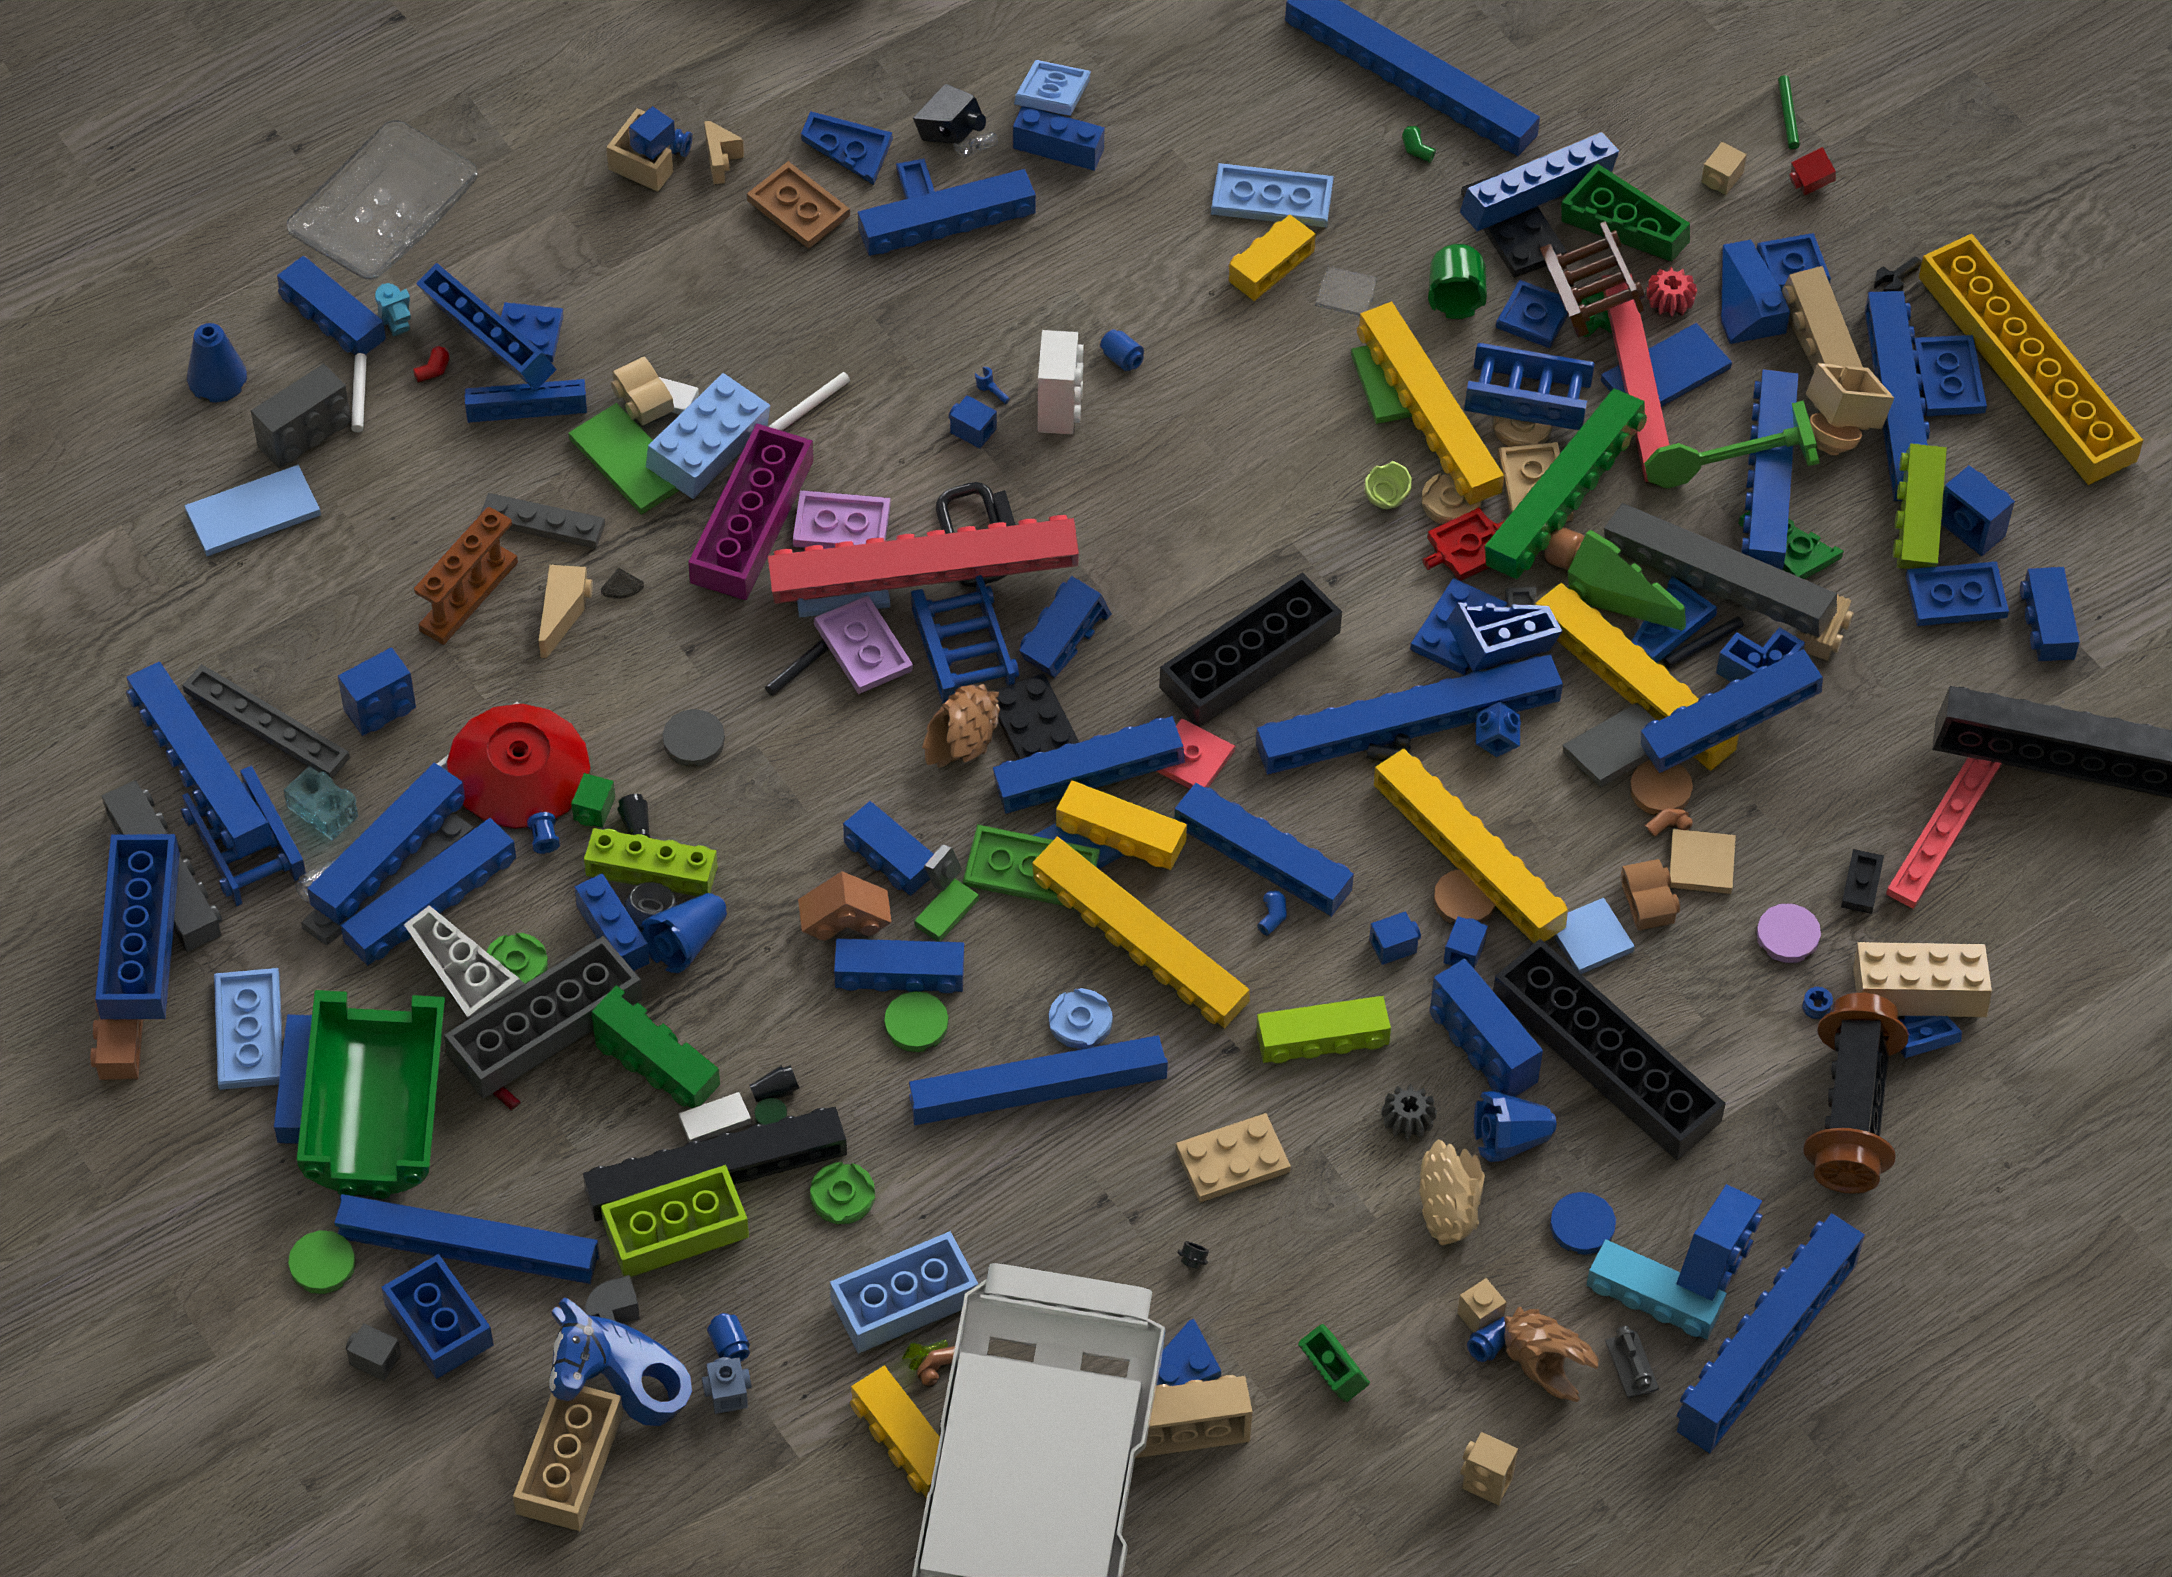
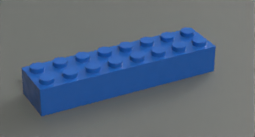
M1832 1213L1824 1223L1822 1221L1817 1222L1809 1236L1812 1239L1806 1246L1803 1244L1799 1245L1791 1258L1793 1263L1788 1269L1785 1267L1780 1269L1773 1281L1775 1286L1770 1292L1766 1290L1762 1292L1754 1306L1757 1309L1751 1316L1748 1314L1744 1315L1736 1328L1738 1333L1733 1339L1729 1337L1725 1339L1717 1352L1719 1357L1714 1363L1709 1361L1699 1374L1701 1380L1695 1387L1690 1385L1680 1399L1683 1405L1676 1415L1679 1418L1677 1427L1679 1434L1709 1454L1713 1451L1856 1267L1865 1234Z

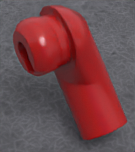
M434 347L431 350L428 364L413 369L417 383L441 376L445 372L450 360L449 352L445 347Z

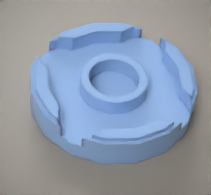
M1083 988L1074 989V992L1067 994L1065 992L1059 995L1052 1003L1049 1011L1050 1031L1056 1040L1065 1046L1076 1049L1092 1048L1103 1042L1110 1034L1113 1023L1112 1011L1105 997L1097 992Z

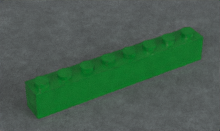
M1613 388L1485 545L1486 566L1515 579H1518L1525 570L1531 568L1538 553L1541 550H1545L1549 545L1551 533L1555 529L1561 530L1564 527L1572 511L1580 507L1583 498L1589 490L1595 489L1602 474L1612 468L1615 458L1621 451H1625L1628 448L1636 432H1640L1644 428L1647 421L1645 401Z

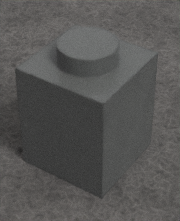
M364 1323L358 1333L354 1332L349 1337L346 1344L349 1364L383 1381L386 1380L401 1356L399 1340Z

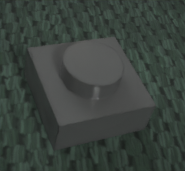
M943 844L924 865L934 888L943 891L962 870L953 848Z

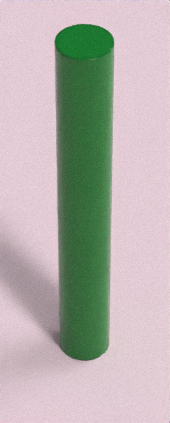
M1783 75L1778 78L1788 147L1789 149H1797L1800 143L1789 76Z

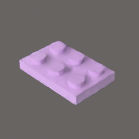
M800 490L793 534V547L805 548L812 545H822L823 549L835 548L836 543L852 541L854 545L866 544V540L871 538H884V541H886L891 506L890 498Z
M869 595L814 618V626L858 694L912 672V662Z

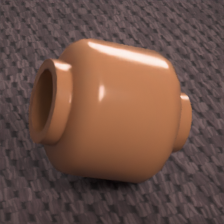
M1564 527L1561 530L1555 529L1551 533L1549 545L1544 550L1547 562L1559 568L1569 570L1585 536Z

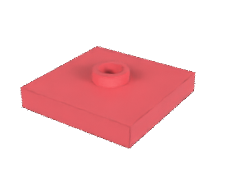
M1181 718L1176 727L1183 744L1185 763L1157 770L1156 772L1189 789L1195 783L1209 788L1235 752V745Z

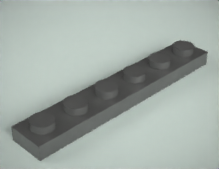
M203 664L182 685L184 693L330 780L350 759L349 751Z

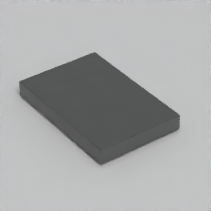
M1635 703L1563 744V753L1601 788L1649 760V757L1640 745L1641 730L1649 722L1656 719L1641 705Z

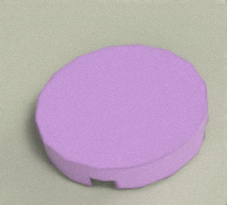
M1778 904L1769 908L1761 916L1756 931L1760 947H1763L1767 951V955L1772 959L1784 963H1798L1805 960V957L1810 954L1812 955L1816 951L1821 937L1820 924L1815 916L1804 907L1795 904Z

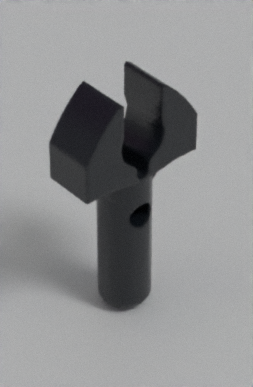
M1915 256L1894 271H1889L1884 266L1878 269L1874 281V289L1883 282L1892 281V283L1883 288V292L1903 291L1904 283L1901 280L1921 266L1920 258Z

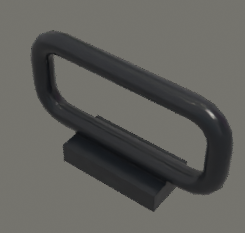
M972 482L944 491L936 502L937 517L941 530H944L945 534L955 533L948 511V504L955 499L971 494L982 496L990 524L1004 522L1006 526L1016 525L1006 491L993 494L990 487L983 483ZM1007 575L983 578L986 585L1003 579ZM976 579L959 581L964 586L976 587Z

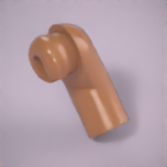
M1666 808L1650 820L1645 827L1652 836L1656 837L1668 826L1677 827L1679 830H1689L1693 825V820L1688 817L1689 813L1685 810Z

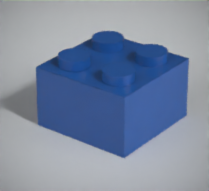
M1968 465L1944 487L1941 525L1982 557L2006 536L2015 501L2006 491L2000 490L1991 483L1983 473L1977 472Z
M392 647L338 675L344 712L362 736L371 731L381 729L384 724L397 717H403L416 708L411 673Z

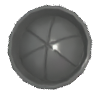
M646 882L635 886L624 903V907L635 925L644 928V925L641 926L642 922L648 917L677 906L673 892L665 885L655 882Z

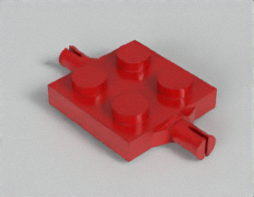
M1480 507L1428 531L1427 539L1437 553L1422 559L1424 567L1430 570L1443 563L1450 568L1459 581L1489 568L1486 566L1485 545L1505 520L1496 524L1488 519Z

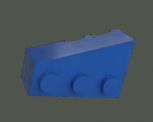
M1073 576L1069 578L1067 583L1063 582L1057 589L1055 600L1050 607L1044 608L1040 613L1038 624L1034 630L1028 632L1023 637L1019 651L1024 660L1055 678L1077 654L1078 650L1075 647L1082 638L1090 639L1095 634V630L1091 628L1099 619L1107 620L1112 615L1102 594Z
M1458 602L1446 620L1473 672L1549 651L1562 633V629L1550 607L1542 605L1512 604L1511 608L1495 607V604L1485 603L1484 606H1468L1467 603Z

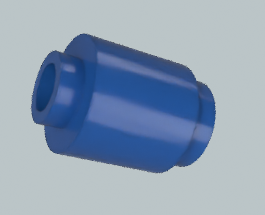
M1110 330L1101 340L1100 347L1103 349L1104 355L1124 371L1136 369L1143 362V347L1123 331Z
M728 1313L715 1316L711 1320L707 1332L719 1358L729 1357L733 1359L739 1357L740 1362H742L750 1354L748 1349L750 1343L738 1317Z

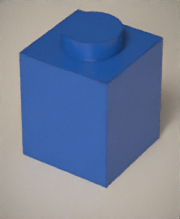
M652 106L629 126L630 146L638 154H644L653 160L675 140L674 120Z
M968 395L965 396L960 404L956 403L950 410V433L979 449L997 429V411Z
M1406 911L1371 923L1369 941L1382 965L1417 953L1418 940L1421 939L1420 929L1415 921L1411 922Z
M1458 916L1445 946L1443 963L1453 966L1465 958L1475 970L1486 943L1488 926L1481 924L1475 919H1465Z

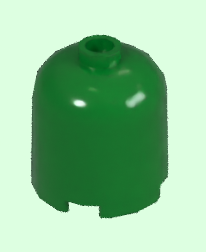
M1465 244L1447 245L1437 251L1431 260L1428 302L1431 309L1436 311L1437 308L1439 311L1446 313V318L1464 319L1474 316L1475 310L1486 304L1485 262L1482 255L1471 246Z

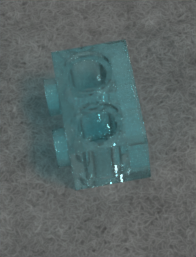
M311 766L305 769L284 789L287 808L332 841L358 817L355 796L348 789H340L326 773L322 771L319 773Z

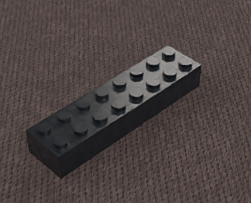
M1955 686L1949 687L1935 719L1932 750L2172 798V730L2154 727L2150 724L2124 721L2116 717L2109 718L2094 715L2086 711L2079 712L2064 709L2057 705L2049 706L2034 703L2027 699H2014L2000 696L1997 693H1985L1970 690L1966 687Z
M1541 939L1495 975L1493 992L1508 1010L1675 1160L1682 1157L1722 1122L1726 1103Z

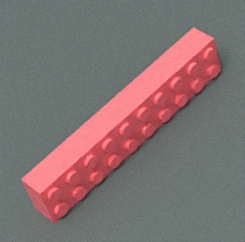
M1056 515L1049 517V521L1037 522L1036 519H1024L1018 521L1019 525L1006 526V523L999 522L989 524L988 529L976 530L974 526L958 528L956 533L945 534L944 530H934L927 532V536L916 538L914 534H902L896 536V540L884 541V538H871L866 540V544L854 545L852 541L836 543L835 548L823 549L822 545H812L805 547L803 552L792 553V549L776 550L774 555L768 556L774 602L777 604L794 602L799 600L798 598L810 600L976 579V576L979 575L987 578L1078 566L1079 553L1074 518L1067 519V515Z

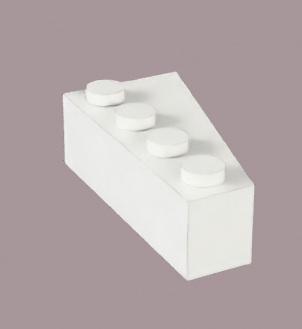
M430 905L404 924L469 1019L525 985L520 978L484 951Z

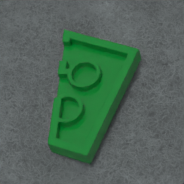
M1750 511L1741 515L1739 518L1738 524L1742 528L1744 523V517L1745 515H1750ZM1788 518L1787 545L1783 571L1806 579L1842 559L1844 551L1836 546L1833 548L1827 546L1820 541V536L1813 532L1807 534L1795 527L1794 521Z

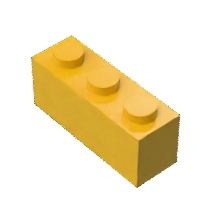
M1289 214L1282 221L1274 223L1270 231L1264 236L1256 238L1242 254H1237L1232 258L1229 263V282L1255 301L1314 252L1316 233Z

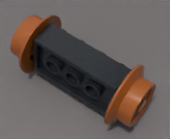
M1851 993L1838 998L1833 1005V1012L1825 1015L1818 1024L1819 1038L1828 1047L1838 1052V1059L1833 1060L1831 1066L1832 1079L1835 1080L1834 1088H1829L1828 1105L1832 1107L1831 1116H1826L1825 1130L1809 1136L1804 1143L1803 1151L1806 1159L1815 1166L1814 1177L1816 1181L1830 1190L1841 1193H1864L1876 1188L1880 1182V1174L1889 1170L1894 1165L1896 1158L1894 1148L1885 1139L1881 1138L1880 1134L1889 1056L1900 1052L1907 1045L1909 1034L1905 1025L1897 1019V1007L1890 1000L1875 994Z

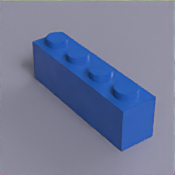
M304 255L277 275L278 293L286 303L291 302L295 305L304 318L307 320L311 319L318 324L320 330L326 336L331 335L336 339L341 348L347 353L351 352L354 355L362 353L366 355L386 339L383 320Z
M836 939L835 988H843L849 991L875 989L882 992L889 990H907L909 992L939 991L941 993L963 992L964 942Z
M287 1014L274 1122L277 1143H299L312 1015Z

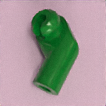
M1417 126L1406 127L1402 133L1406 152L1427 162H1432L1436 149L1422 143L1421 130Z

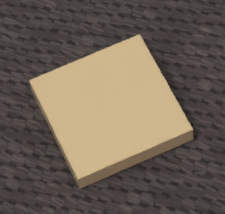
M1673 829L1669 870L1671 886L1668 887L1731 894L1733 889L1736 835Z

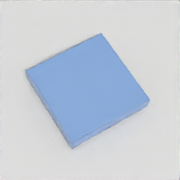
M1604 898L1568 912L1566 928L1554 935L1555 940L1570 964L1580 974L1634 952L1635 947Z

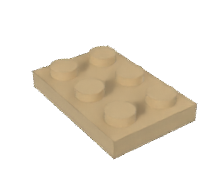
M1267 1113L1176 1143L1175 1150L1199 1203L1290 1173L1291 1165Z

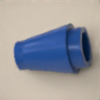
M1501 1317L1470 1335L1467 1348L1477 1361L1493 1360L1504 1346L1505 1317Z

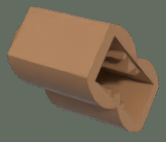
M1659 859L1622 866L1620 879L1637 930L1674 924L1676 914L1680 912V904L1677 895H1672L1668 887L1671 886L1668 868H1663Z

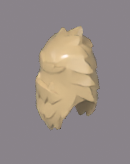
M1438 1139L1430 1151H1426L1422 1159L1419 1193L1423 1204L1422 1213L1427 1229L1432 1237L1439 1240L1440 1245H1446L1466 1238L1479 1226L1478 1207L1481 1202L1485 1175L1481 1170L1477 1155L1472 1157L1467 1149H1463L1459 1157L1452 1144L1446 1146L1442 1140Z

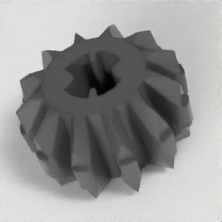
M1412 1084L1407 1087L1406 1091L1397 1086L1394 1094L1388 1093L1381 1110L1385 1128H1393L1392 1133L1394 1137L1400 1133L1405 1134L1404 1136L1407 1141L1410 1139L1411 1134H1415L1421 1139L1424 1130L1431 1131L1433 1121L1437 1116L1433 1096H1425L1426 1091L1424 1087L1417 1092L1413 1091Z

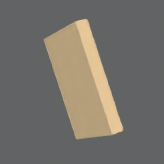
M1558 442L1498 448V457L1501 471L1504 474L1503 481L1510 514L1559 456ZM1573 511L1568 516L1567 521H1573Z

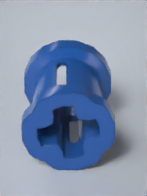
M536 813L527 820L528 828L533 833L534 841L532 845L533 851L536 853H550L560 847L559 837L555 835L554 830L556 820L552 813Z

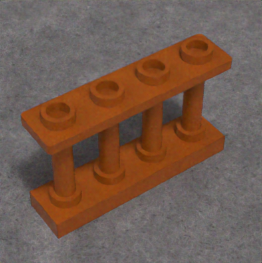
M487 507L414 587L415 594L429 601L432 606V610L418 624L420 632L445 645L518 563L517 555L500 546V538L512 526L510 518L491 507Z

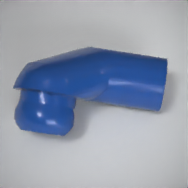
M1277 890L1268 891L1263 897V902H1267L1265 905L1268 907L1269 914L1257 924V927L1266 936L1273 932L1287 917L1286 898Z

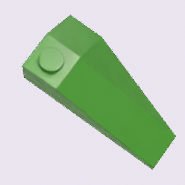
M1589 530L1568 570L1569 590L1572 589L1577 592L1580 598L1591 606L1681 631L1685 629V606L1659 583H1649L1641 573L1642 568L1636 563L1630 566L1619 556L1621 550L1615 544Z

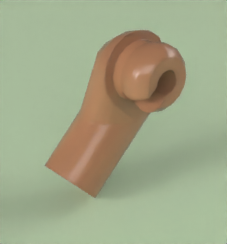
M955 1346L932 1350L926 1356L917 1370V1376L924 1385L931 1386L937 1383L939 1379L937 1370L942 1365L952 1364Z

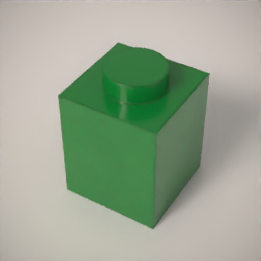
M584 773L571 803L573 820L585 826L603 828L615 800L614 781Z

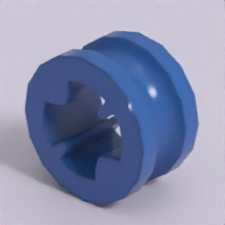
M681 129L675 130V140L670 144L672 154L676 155L679 152L681 157H687L692 144V132L687 131L684 134Z
M1823 987L1810 988L1804 996L1802 1007L1804 1013L1812 1019H1822L1830 1013L1833 997ZM1815 999L1822 1000L1820 1007L1814 1006Z

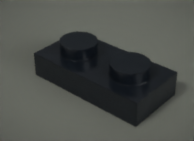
M1853 849L1841 908L1872 914L1884 855Z

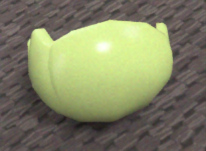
M1394 461L1384 466H1375L1365 479L1364 493L1372 505L1382 509L1396 508L1402 505L1409 496L1412 477L1406 467Z

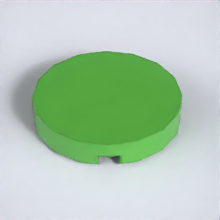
M515 933V935L508 937L507 934L500 936L489 945L486 951L510 972L520 978L524 984L548 970V956L544 945L534 936L525 933Z
M917 991L902 994L892 1000L886 1009L884 1019L886 1033L893 1044L905 1051L912 1052L926 1051V1048L933 1045L935 1047L941 1043L947 1034L949 1023L946 1007L943 1003L929 993Z
M835 1162L825 1166L814 1176L811 1183L810 1197L815 1212L825 1221L835 1224H851L862 1219L871 1210L875 1201L874 1182L870 1174L861 1166L853 1163L848 1165L843 1164V1162Z
M319 1230L306 1234L295 1243L290 1251L288 1264L292 1279L296 1284L298 1283L304 1287V1290L310 1293L326 1294L344 1286L343 1283L348 1278L350 1279L354 1273L356 1260L352 1246L344 1236L333 1231Z

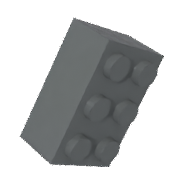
M325 364L320 365L251 410L257 446L278 468L295 461L299 455L312 447L318 446L325 438L336 431L344 429L351 422L346 385Z

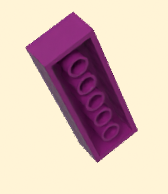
M756 423L689 559L688 566L691 584L747 601L814 462L813 440Z

